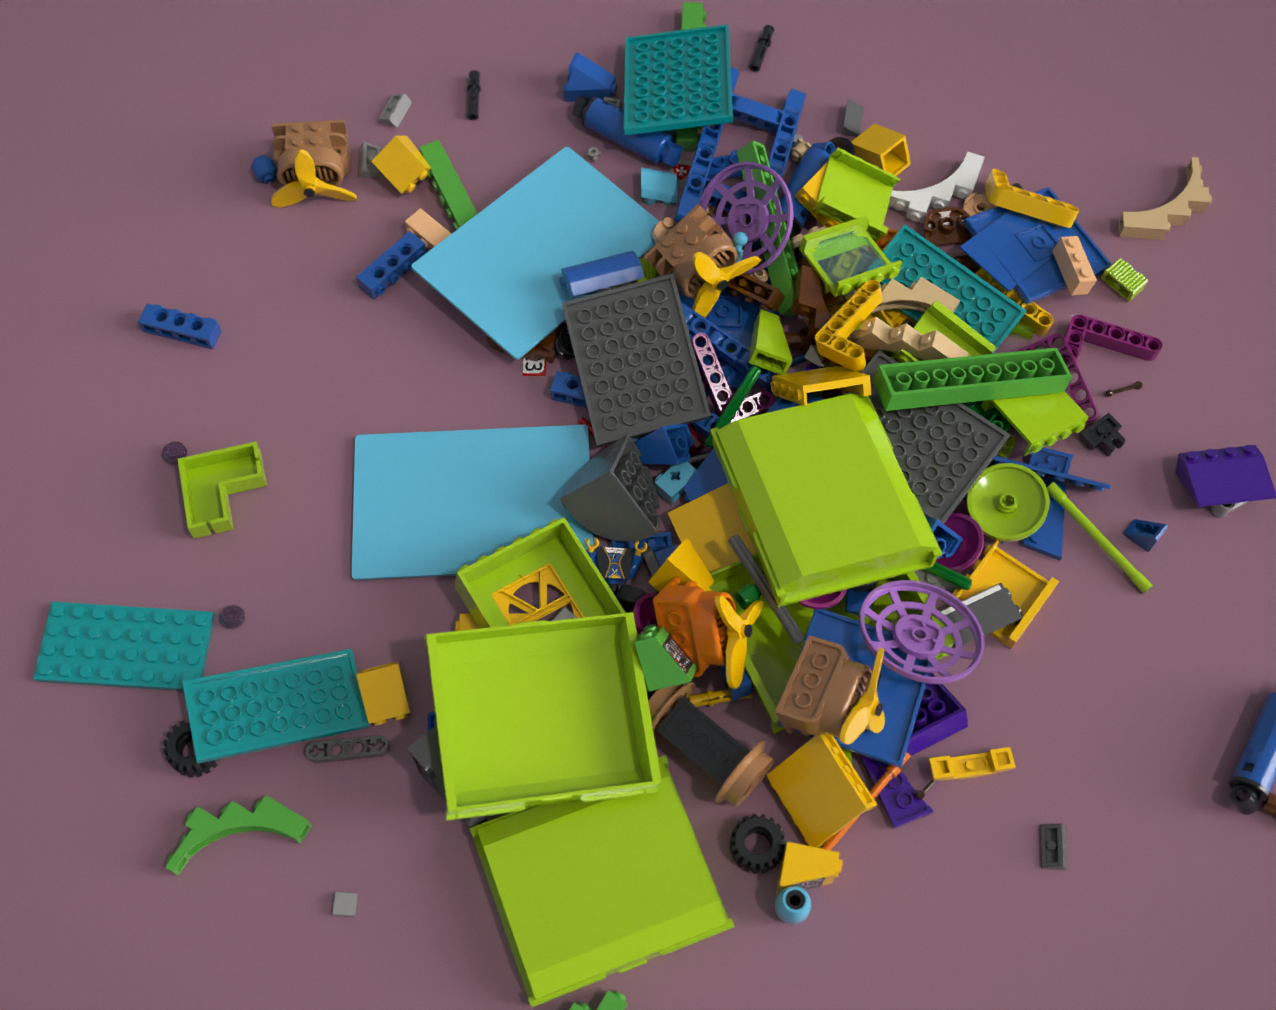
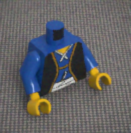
M595 537L594 543L590 545V539L586 538L584 541L588 547L586 552L613 594L616 595L619 586L626 584L638 571L643 557L641 553L647 550V543L644 542L643 548L639 549V540H636L634 543L636 552H633V549L598 547L599 540Z

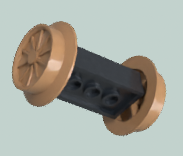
M694 682L658 689L648 701L654 739L662 734L722 785L715 797L716 803L726 799L734 807H738L758 786L774 762V759L764 752L766 741H761L751 751L739 743L689 701L695 688Z

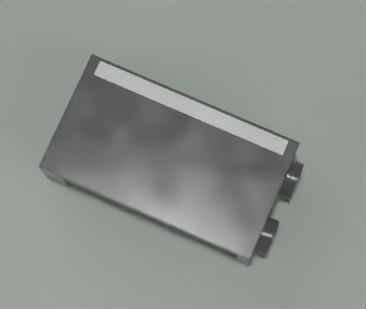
M1002 583L962 601L976 616L984 636L1011 623H1014L1016 626L1022 619L1020 607L1013 603L1009 589L1004 588ZM951 606L940 611L953 623L964 619ZM970 627L959 630L962 646L975 641Z

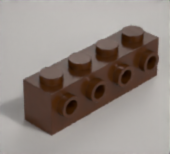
M745 273L730 279L725 288L729 290L728 293L738 298L740 295L744 297L743 300L751 305L757 303L759 308L768 312L769 310L777 312L785 298V295L778 288Z

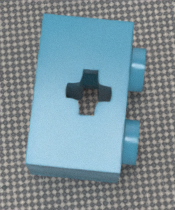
M688 462L670 465L668 470L664 474H659L654 481L657 494L672 506L686 493L683 487L696 472V469Z

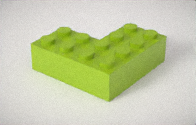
M256 441L178 458L187 526L194 539L212 535L211 531H215L217 534L234 530L228 495L267 486L262 453Z

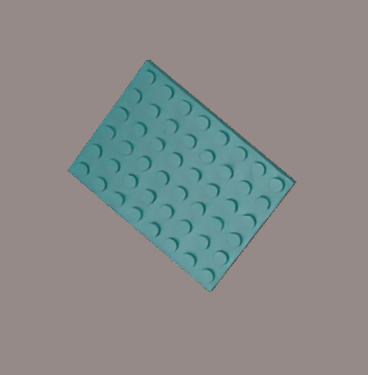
M728 24L625 37V135L733 122Z

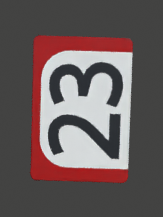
M523 358V376H546V359L539 358L537 362L531 361L529 358Z

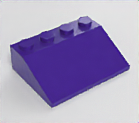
M1256 445L1195 452L1189 451L1179 453L1175 473L1198 507L1276 499V491L1264 456Z
M932 672L929 673V677H936ZM926 683L906 751L910 756L968 727L966 709L943 684Z

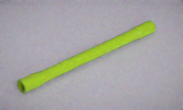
M1055 482L1047 487L1049 495L1113 559L1143 594L1153 586L1067 498L1066 494Z

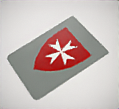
M680 160L678 166L670 167V173L677 174L678 186H685L692 161Z

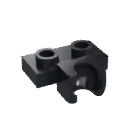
M1107 413L1079 435V438L1091 450L1099 446L1107 456H1111L1115 446L1120 449L1126 442L1125 438L1118 432L1122 425L1110 413Z

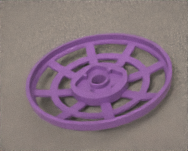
M755 162L735 163L720 171L710 181L702 194L699 205L706 212L709 200L715 189H717L723 197L718 205L716 217L711 218L721 228L722 225H728L729 231L732 234L730 236L732 241L734 234L737 232H744L747 235L748 241L744 247L742 259L760 256L767 250L770 252L771 257L765 263L745 272V274H753L769 266L783 251L792 230L793 203L786 183L773 169ZM745 169L746 181L737 183L729 190L721 183L732 173ZM752 169H759L771 174L775 178L771 187L763 182L753 180ZM780 185L783 188L788 205V213L782 214L779 199L775 194ZM754 186L760 187L767 192L762 200L754 198ZM747 187V197L737 200L733 194ZM771 199H773L776 206V215H769L766 207ZM727 201H729L732 207L728 217H722L724 207ZM750 215L751 221L749 224H746V217ZM787 221L784 237L778 249H776L773 243L779 234L781 222ZM776 222L774 233L769 238L765 233L768 224ZM761 239L764 246L751 253L752 242Z
M914 580L892 581L874 589L862 604L859 614V627L867 647L875 657L879 647L883 648L892 659L904 667L897 666L884 655L882 663L906 678L929 684L955 682L972 673L983 656L985 647L984 634L976 616L960 599L937 586ZM897 591L921 592L928 594L929 598L926 605L917 602H901ZM887 593L890 594L893 604L886 607L880 615L869 609V606L877 598ZM937 598L954 608L964 619L953 623L946 615L934 608ZM905 609L921 610L923 613L922 615H908ZM894 611H897L900 617L896 625L885 620ZM865 615L876 622L878 641L870 640L864 624ZM931 615L941 620L947 627L940 628L937 623L930 619ZM882 626L893 632L894 640H884ZM970 627L975 639V652L962 650V639L959 630ZM915 634L920 635L923 639L917 638ZM946 635H953L955 648L944 645ZM899 648L907 654L906 661L898 657L890 649ZM940 652L953 656L942 665L935 658ZM959 657L973 660L964 672L954 676L946 670L952 667ZM915 659H927L932 667L914 665ZM913 669L920 672H938L942 677H929L911 671Z

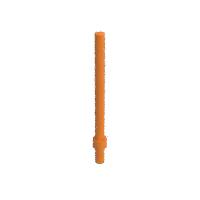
M907 752L903 761V765L910 758V755ZM891 765L887 766V771L869 791L873 799L876 798L893 776L896 777L901 772L900 768ZM859 816L830 837L821 849L831 851Z

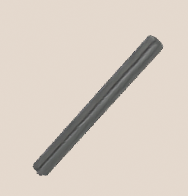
M738 534L732 536L728 540L729 544L794 644L800 643L805 639L802 631L785 605L778 607L766 576Z

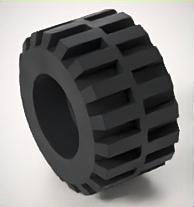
M184 720L181 721L178 727L174 725L172 733L168 731L166 735L168 740H164L163 743L166 747L163 749V753L166 755L165 758L168 763L181 775L185 776L186 774L188 777L193 778L195 774L197 777H201L202 772L208 774L211 772L210 768L212 766L215 768L218 765L216 760L197 764L196 756L183 757L185 746L193 740L189 720L188 723Z
M752 814L750 818L746 816L743 818V821L739 820L731 834L729 848L730 852H732V859L737 861V866L740 868L744 867V871L748 873L749 870L754 871L753 874H758L759 871L766 873L768 869L772 870L780 862L785 850L784 831L780 830V824H775V819L772 817L770 819L765 818L766 815L761 814V817H757V814ZM754 833L762 834L768 839L770 849L765 854H753L746 848L745 838Z

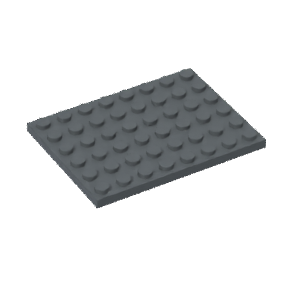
M673 273L562 303L597 447L612 444L627 434L631 438L650 434L663 426L689 424L711 418Z
M878 351L861 372L870 375V400L892 444L893 453L911 492L915 494L923 513L944 524L1009 439L1010 434L962 403L885 411L873 383V378L879 365L895 364L898 362ZM846 391L844 395H846V394H855V393Z

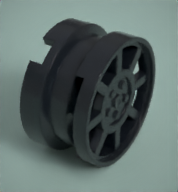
M565 330L555 340L554 349L562 359L572 360L575 358L570 334H565L569 333V330Z

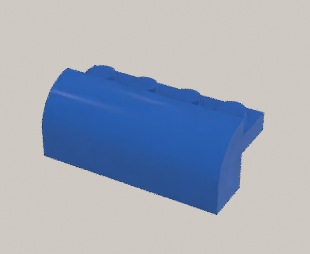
M632 250L562 268L563 276L559 280L561 285H566L568 296L572 298L644 278L639 258Z

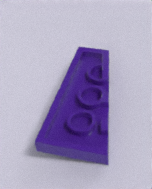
M859 754L874 786L887 771L886 768L889 764ZM900 772L896 777L893 776L878 794L893 829L934 812L923 799L919 800L916 798L917 790L908 782V778L903 772Z

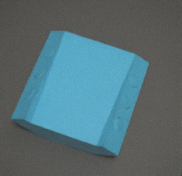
M641 167V198L644 203L654 205L657 201H662L665 205L677 204V174Z

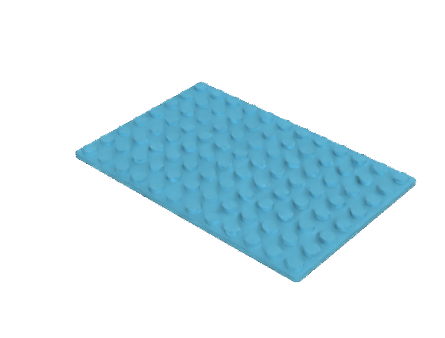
M564 147L414 262L412 270L515 360H519L566 321L562 306L563 302L597 294L595 291L569 298L566 285H561L559 280L563 276L562 268L632 250L641 259L655 246L652 232L660 221L571 148Z
M566 425L357 435L355 437L352 578L354 580L455 576L462 566L467 564L470 566L476 563L478 558L484 555L489 556L499 547H507L519 537L524 538L530 535L534 529H542L554 519L560 520L565 517L585 550H588L584 541L586 538H589V544L592 545L593 532L582 526L568 509L563 507L560 500L563 491L571 479L590 461L588 426Z

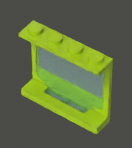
M867 216L805 235L802 238L800 251L834 297L846 295L851 291L857 290L869 280H877L880 283L899 274L903 262L899 260L891 263L866 231L870 222Z

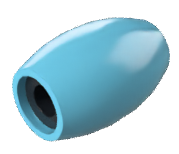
M791 885L783 888L778 893L775 900V911L783 922L798 924L809 915L811 899L805 889L800 886Z

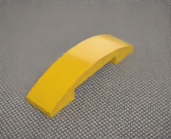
M1010 747L992 749L986 753L950 757L949 755L928 759L933 780L973 778L1016 768Z

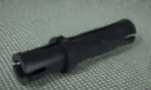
M771 25L764 26L762 35L758 38V46L749 66L753 72L760 71L767 48L771 45V37L775 30Z
M476 70L469 72V84L467 85V91L469 92L467 117L470 120H477L479 118V92L481 91V85L479 84L480 72Z

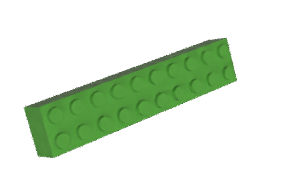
M1048 348L879 365L873 378V383L885 411L1060 393L1065 391L1072 375L1058 349Z

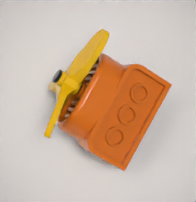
M676 576L653 598L658 627L663 626L696 665L697 670L693 677L701 676L710 665L726 666L727 683L730 688L737 689L742 682L747 655L746 638L751 637L752 625L760 615L764 602L759 600L753 602L743 614L738 616L734 600L730 594L726 592L703 591L697 586L695 581H689L684 586H681L680 577Z

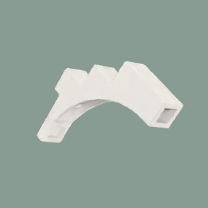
M967 152L960 167L941 183L914 191L892 190L888 207L907 212V219L923 223L929 207L935 209L947 208L952 195L960 199H966L973 193L985 157Z

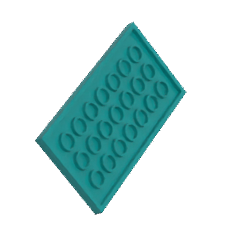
M905 224L882 251L891 263L899 260L903 262L899 274L893 278L902 285L910 288L914 281L918 282L923 277L959 299L960 302L954 314L996 346L992 354L995 353L1027 311ZM877 258L867 271L881 267L883 264ZM892 278L881 281V287L884 283L888 284ZM897 309L916 323L924 314V312L916 310Z
M51 601L33 680L48 683L184 691L182 681L201 678L204 675L215 614L210 611Z
M352 649L182 681L197 764L369 728L356 676L357 668Z

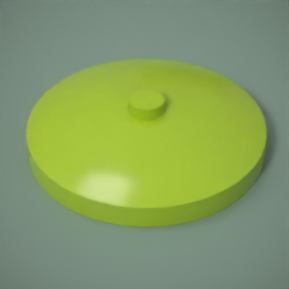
M1001 463L986 468L967 495L968 514L980 525L983 534L992 539L1007 542L1022 540L1034 534L1043 525L1050 503L1049 493L1043 480L1031 469L1014 463Z

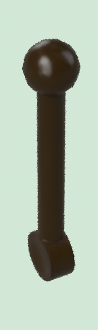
M1137 381L1131 386L1107 390L1105 394L1107 397H1111L1113 394L1135 388L1139 390L1143 384Z
M932 779L923 790L917 791L915 794L916 798L922 800L925 797V793L938 780Z

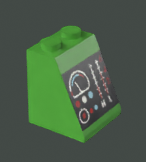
M656 625L643 628V631L634 643L648 691L691 682L697 670L696 665L663 626L656 627Z

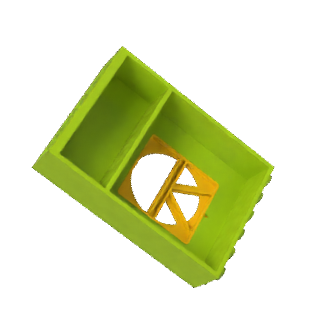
M565 517L560 520L554 519L542 529H534L530 535L515 539L507 547H499L493 554L478 558L476 563L470 566L468 564L462 566L456 574L455 589L480 629L537 621L569 603L571 604L573 615L577 618L626 613ZM538 582L539 609L513 594L523 585ZM547 584L559 589L564 596L547 604ZM513 604L530 614L511 623L509 605ZM534 615L532 619L526 621L527 618Z

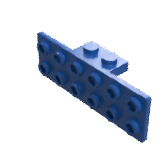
M1045 447L1037 453L1032 452L1029 463L995 456L992 462L994 464H1019L1032 469L1037 475L1045 477L1046 473L1051 474V478L1064 482L1068 478L1071 479L1070 483L1085 486V483L1090 484V488L1103 492L1105 488L1111 489L1112 486L1107 483L1068 474L1073 454Z

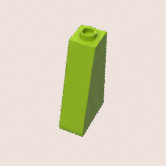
M761 309L753 326L749 363L781 375L787 373L792 363V356L779 316Z

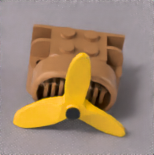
M344 120L271 124L274 133L272 145L277 166V178L284 186L272 195V206H290L302 201L306 197H313L314 195H324L344 201L357 200V196L354 193L337 187L342 182L343 177L351 171V146Z
M699 204L644 256L661 276L674 274L678 293L688 298H696L692 310L704 318L718 300L721 290L727 287L728 281L750 270L761 261L758 256H753L736 263L737 251L732 239Z
M809 635L775 710L787 733L791 734L793 729L801 731L805 736L824 733L839 738L842 743L851 744L865 728L870 732H881L885 724L883 704L879 703L877 695V682L884 649L879 647L872 672L868 665L850 660L842 645Z

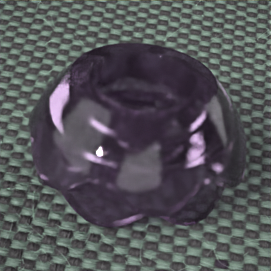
M170 442L163 448L162 452L163 459L172 465L178 464V458L187 456V449L181 442Z
M238 605L224 607L219 614L220 624L230 630L240 627L245 621L244 610Z

